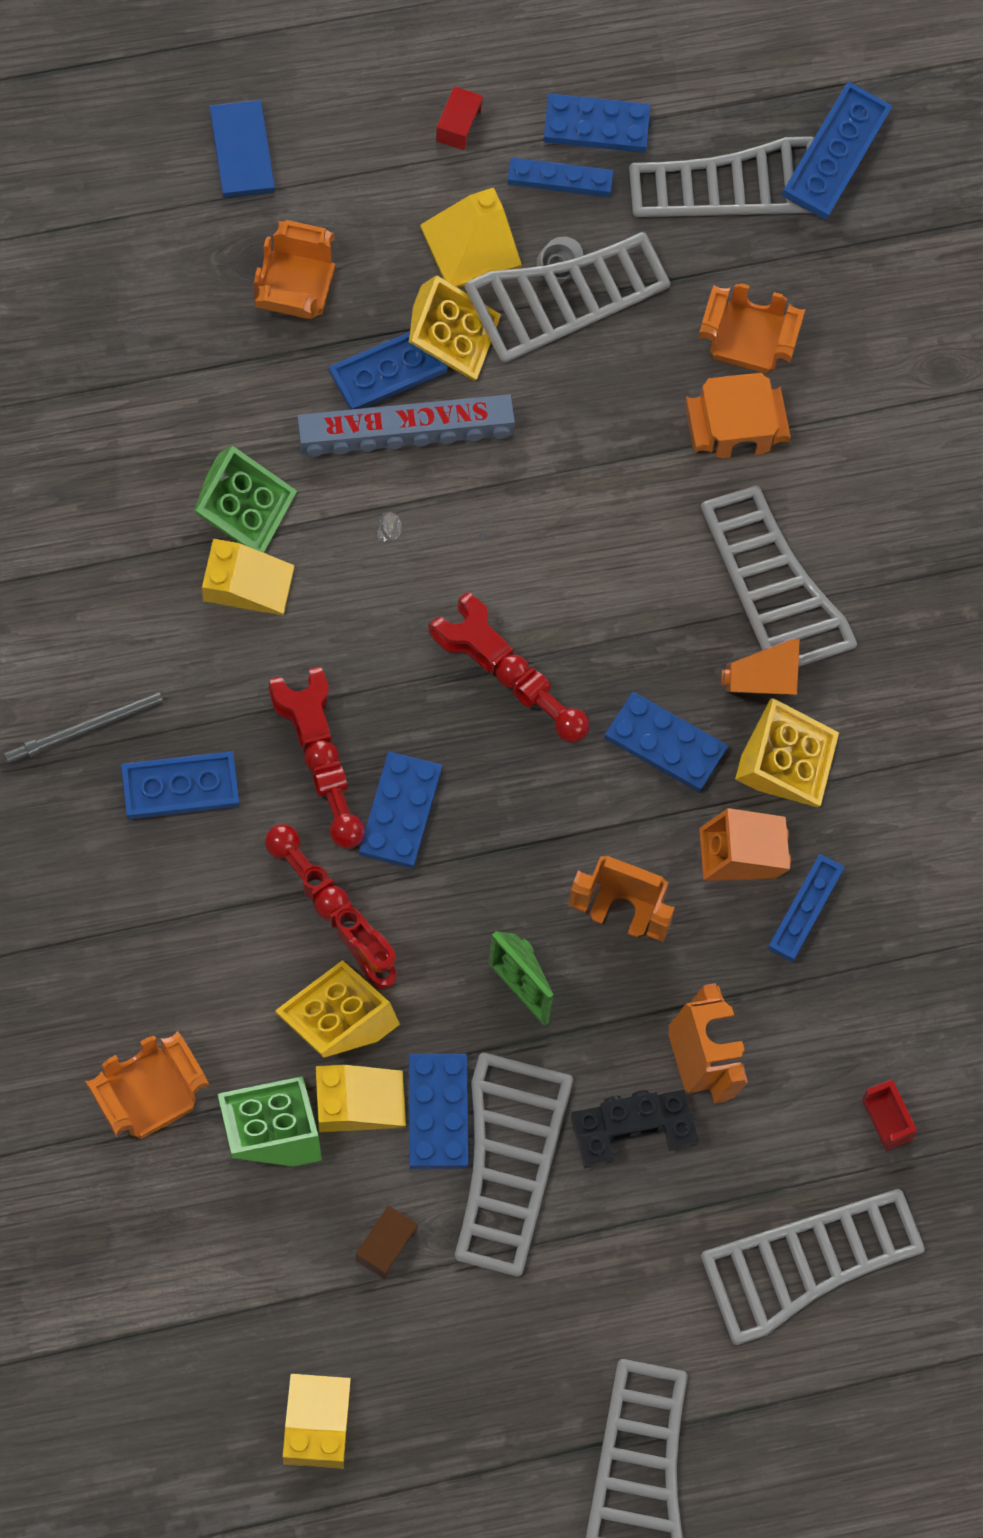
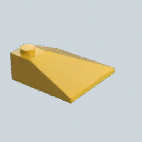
M494 187L467 196L420 225L443 279L457 288L465 286L466 282L490 271L511 270L522 267L503 206Z
M437 275L421 285L413 306L409 343L469 379L476 381L491 340L468 294ZM485 305L495 327H497L501 314Z
M772 698L769 700L741 755L735 780L760 792L820 807L839 732Z
M343 960L275 1010L276 1014L323 1058L378 1042L400 1025L391 1003Z

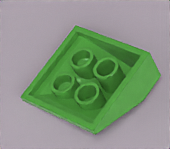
M230 446L218 454L210 468L194 513L236 542L264 553L297 490L234 446Z
M496 931L492 934L488 964L544 1026L547 1025L550 1018L553 992L533 954V947L526 939L521 940L514 933Z
M303 1076L218 1094L232 1158L293 1167L322 1161L318 1132Z

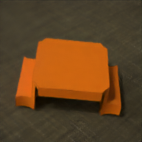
M278 221V230L273 234V251H271V237H267L264 243L262 272L259 267L256 270L254 279L255 307L311 320L318 315H322L335 271V263H331L330 246L334 240V233L326 230V228L294 221Z
M742 283L735 284L732 300L728 302L730 288L724 289L713 285L698 339L706 338L712 341L710 353L713 355L714 360L765 374L775 369L777 359H784L790 363L805 309H797L789 303L786 316H784L787 298L775 292L773 293L770 305L761 306L754 304L747 297L749 285Z
M762 373L708 378L702 386L700 397L689 398L686 396V414L695 453L699 451H709L712 453L715 439L718 441L716 457L721 459L730 458L732 448L736 444L745 441L756 443L755 455L769 452L771 445L773 446L779 442L790 443L791 436L781 387L771 389L770 379Z
M600 856L592 876L578 870L568 906L585 913L599 884L601 887L589 914L594 922L603 924L611 903L618 899H624L631 902L635 908V915L627 934L635 938L643 936L650 920L646 937L664 942L675 907L664 904L669 882L662 876L609 856Z
M716 983L704 985L692 1001L684 1005L669 1024L668 1034L684 1089L688 1093L710 1090L714 1104L724 1103L735 1098L748 1083L744 1064L741 1062L710 1067L711 1063L741 1058L745 1051L742 1041L716 1044L707 1037L706 1025L708 1022L734 1016L732 1006H729L724 1001L720 988Z
M178 1030L172 1037L160 1038L162 1049L158 1047L155 1036L148 1037L140 1041L141 1051L133 1058L119 1063L115 1055L102 1064L103 1073L101 1071L95 1079L85 1081L87 1088L116 1138L120 1133L127 1130L130 1136L142 1140L194 1111L195 1093L202 1088H209V1083Z

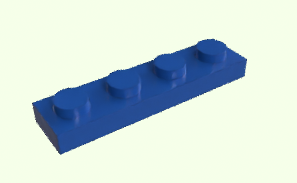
M511 157L507 185L610 198L613 170Z
M819 854L769 944V951L793 963L840 878L844 866Z

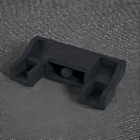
M684 1089L663 1094H657V1091L649 1093L648 1090H641L626 1098L611 1096L604 1099V1102L600 1103L598 1107L573 1111L570 1116L584 1169L590 1168L591 1163L606 1161L607 1164L613 1163L614 1157L610 1143L663 1133V1130L669 1151L675 1150L676 1146L690 1143L691 1147L697 1146L699 1142L693 1115L689 1111Z

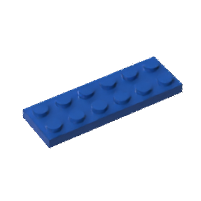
M848 81L785 186L781 196L827 220L888 116L892 105Z

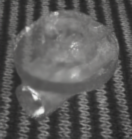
M395 513L382 514L376 537L378 541L386 542L387 539L392 540L400 536L402 524Z

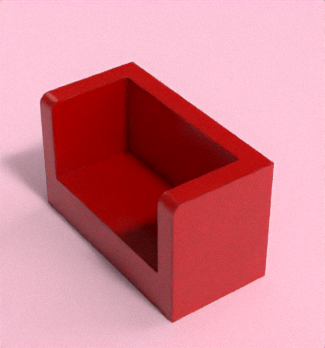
M454 86L436 128V142L465 150L467 135L477 113L482 111L483 95Z
M893 1079L867 1089L862 1102L885 1150L888 1151L911 1142L917 1129Z

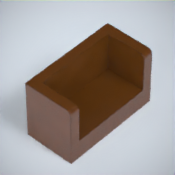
M388 1205L357 1251L356 1262L381 1278L386 1279L389 1275V1268L411 1235L415 1236L417 1233L418 1224Z

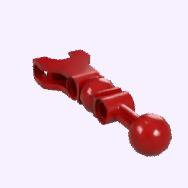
M464 593L458 599V611L464 617V622L452 624L442 617H437L428 624L430 636L445 651L466 653L482 668L489 671L492 676L496 674L501 685L508 689H513L512 694L524 706L530 708L536 703L555 720L556 733L560 739L567 743H577L588 734L590 724L586 714L577 708L566 709L548 693L551 690V685L546 677L537 672L534 667L530 669L525 658L513 654L514 649L488 625L487 607L474 595Z
M320 666L310 668L307 680L309 687L303 691L289 689L280 676L270 678L268 690L273 708L278 715L289 719L293 723L300 745L305 753V764L313 772L312 778L316 792L319 797L327 796L334 817L329 829L330 837L335 845L343 849H352L364 839L365 827L359 817L350 814L343 795V791H347V780L339 761V752L335 745L331 743L332 737L323 712L329 690L324 672Z
M286 824L273 826L265 837V847L268 853L276 859H286L303 881L304 893L309 899H312L317 914L324 920L330 921L333 929H337L339 938L352 953L360 969L370 982L378 989L391 987L397 979L394 966V949L384 936L374 930L360 912L353 908L346 891L339 886H334L332 879L328 880L326 870L317 865L312 866L299 850L300 836L296 829ZM313 880H320L322 882L317 886L309 884ZM347 921L355 923L352 927L347 928L343 926ZM387 970L390 973L386 979H380L375 975V971L384 972Z

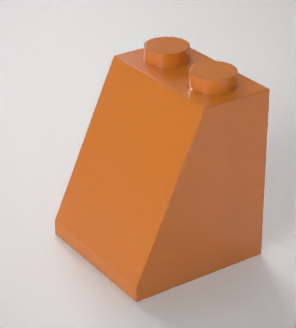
M800 639L786 640L727 664L726 669L721 671V686H725V692L797 695Z
M727 808L699 828L703 880L776 879L790 870L791 856L788 849L789 831L786 826V817Z

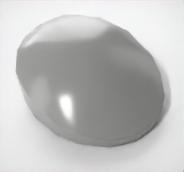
M557 237L541 250L537 257V266L550 265L583 256V250L576 240L569 237ZM569 271L555 274L559 284H563L572 278Z

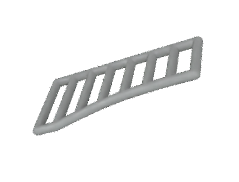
M784 137L740 152L711 158L632 163L629 166L633 215L635 217L812 213L787 198L786 203L771 204L766 154L781 149L784 183L786 186L794 173L791 147H806L808 149L814 137ZM756 157L761 204H745L741 161ZM731 164L735 205H720L716 167ZM706 169L709 205L694 206L691 170ZM681 171L684 206H668L666 172ZM640 173H655L657 207H643Z
M640 232L616 244L571 260L545 266L490 271L466 282L465 290L501 362L506 363L668 289L671 283L647 234ZM639 244L658 282L647 287L644 286L627 252L628 249ZM616 254L635 290L634 293L623 298L604 262V259ZM593 263L612 300V303L599 308L580 270L581 267ZM570 272L590 313L576 319L555 276L557 273ZM544 276L567 322L566 324L553 329L528 278ZM501 280H518L544 334L530 340ZM491 283L520 342V345L509 350L506 349L477 290Z
M759 486L745 488L701 503L702 512L762 650L786 640L804 639L835 628H839L844 641L799 655L798 667L853 650L857 647V641L845 616L817 587L794 556ZM749 498L754 499L758 508L757 511L718 522L714 509ZM762 520L769 531L767 534L732 545H728L723 533ZM774 542L781 553L780 556L738 568L733 556ZM787 564L796 576L752 591H748L743 579ZM800 586H804L813 597L763 614H758L753 601ZM817 607H822L831 617L830 619L771 638L768 637L763 626L764 624Z
M481 1053L479 1055L471 1082L475 1138L473 1173L463 1225L454 1254L457 1261L516 1277L523 1274L574 1081L571 1075L489 1053ZM488 1065L561 1084L557 1100L484 1081ZM483 1093L554 1111L550 1127L484 1110ZM485 1122L545 1137L546 1142L543 1153L486 1139ZM485 1151L539 1165L535 1181L484 1168ZM483 1179L532 1192L528 1208L481 1196ZM478 1207L524 1219L521 1236L475 1224ZM472 1235L517 1247L514 1262L509 1263L468 1252Z
M895 1189L703 1251L701 1259L731 1341L735 1345H740L767 1336L808 1304L838 1286L890 1264L924 1253L925 1247L903 1191ZM895 1202L911 1243L910 1246L897 1250L894 1249L879 1210L880 1206ZM868 1211L884 1253L870 1260L867 1258L851 1217ZM840 1220L857 1262L856 1266L844 1271L840 1268L824 1226ZM812 1228L831 1275L829 1279L818 1285L815 1283L797 1233ZM785 1237L806 1290L803 1295L793 1302L790 1299L769 1243ZM757 1246L782 1308L781 1311L769 1320H767L742 1253L744 1250ZM729 1255L732 1257L757 1324L756 1327L740 1331L714 1261Z
M620 1359L618 1361L586 1538H603L598 1537L601 1519L671 1533V1538H683L678 1503L677 1458L682 1408L688 1379L685 1371L627 1359ZM628 1372L675 1381L672 1398L625 1389ZM623 1401L670 1410L668 1428L620 1418ZM617 1430L667 1440L666 1458L615 1448ZM612 1460L665 1470L666 1488L609 1477ZM609 1489L667 1501L669 1520L604 1507L606 1491Z

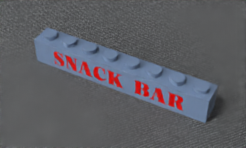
M511 394L297 415L301 456L308 455L310 457H317L327 453L346 454L349 451L358 450L370 452L378 448L398 449L409 445L422 447L430 443L440 442L451 444L461 440L479 441L482 438L492 437L503 439L514 435L515 426Z

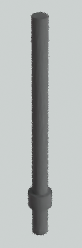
M158 692L41 739L35 740L33 738L23 742V746L5 752L4 757L7 763L26 756L31 758L40 754L41 750L163 703L162 696Z

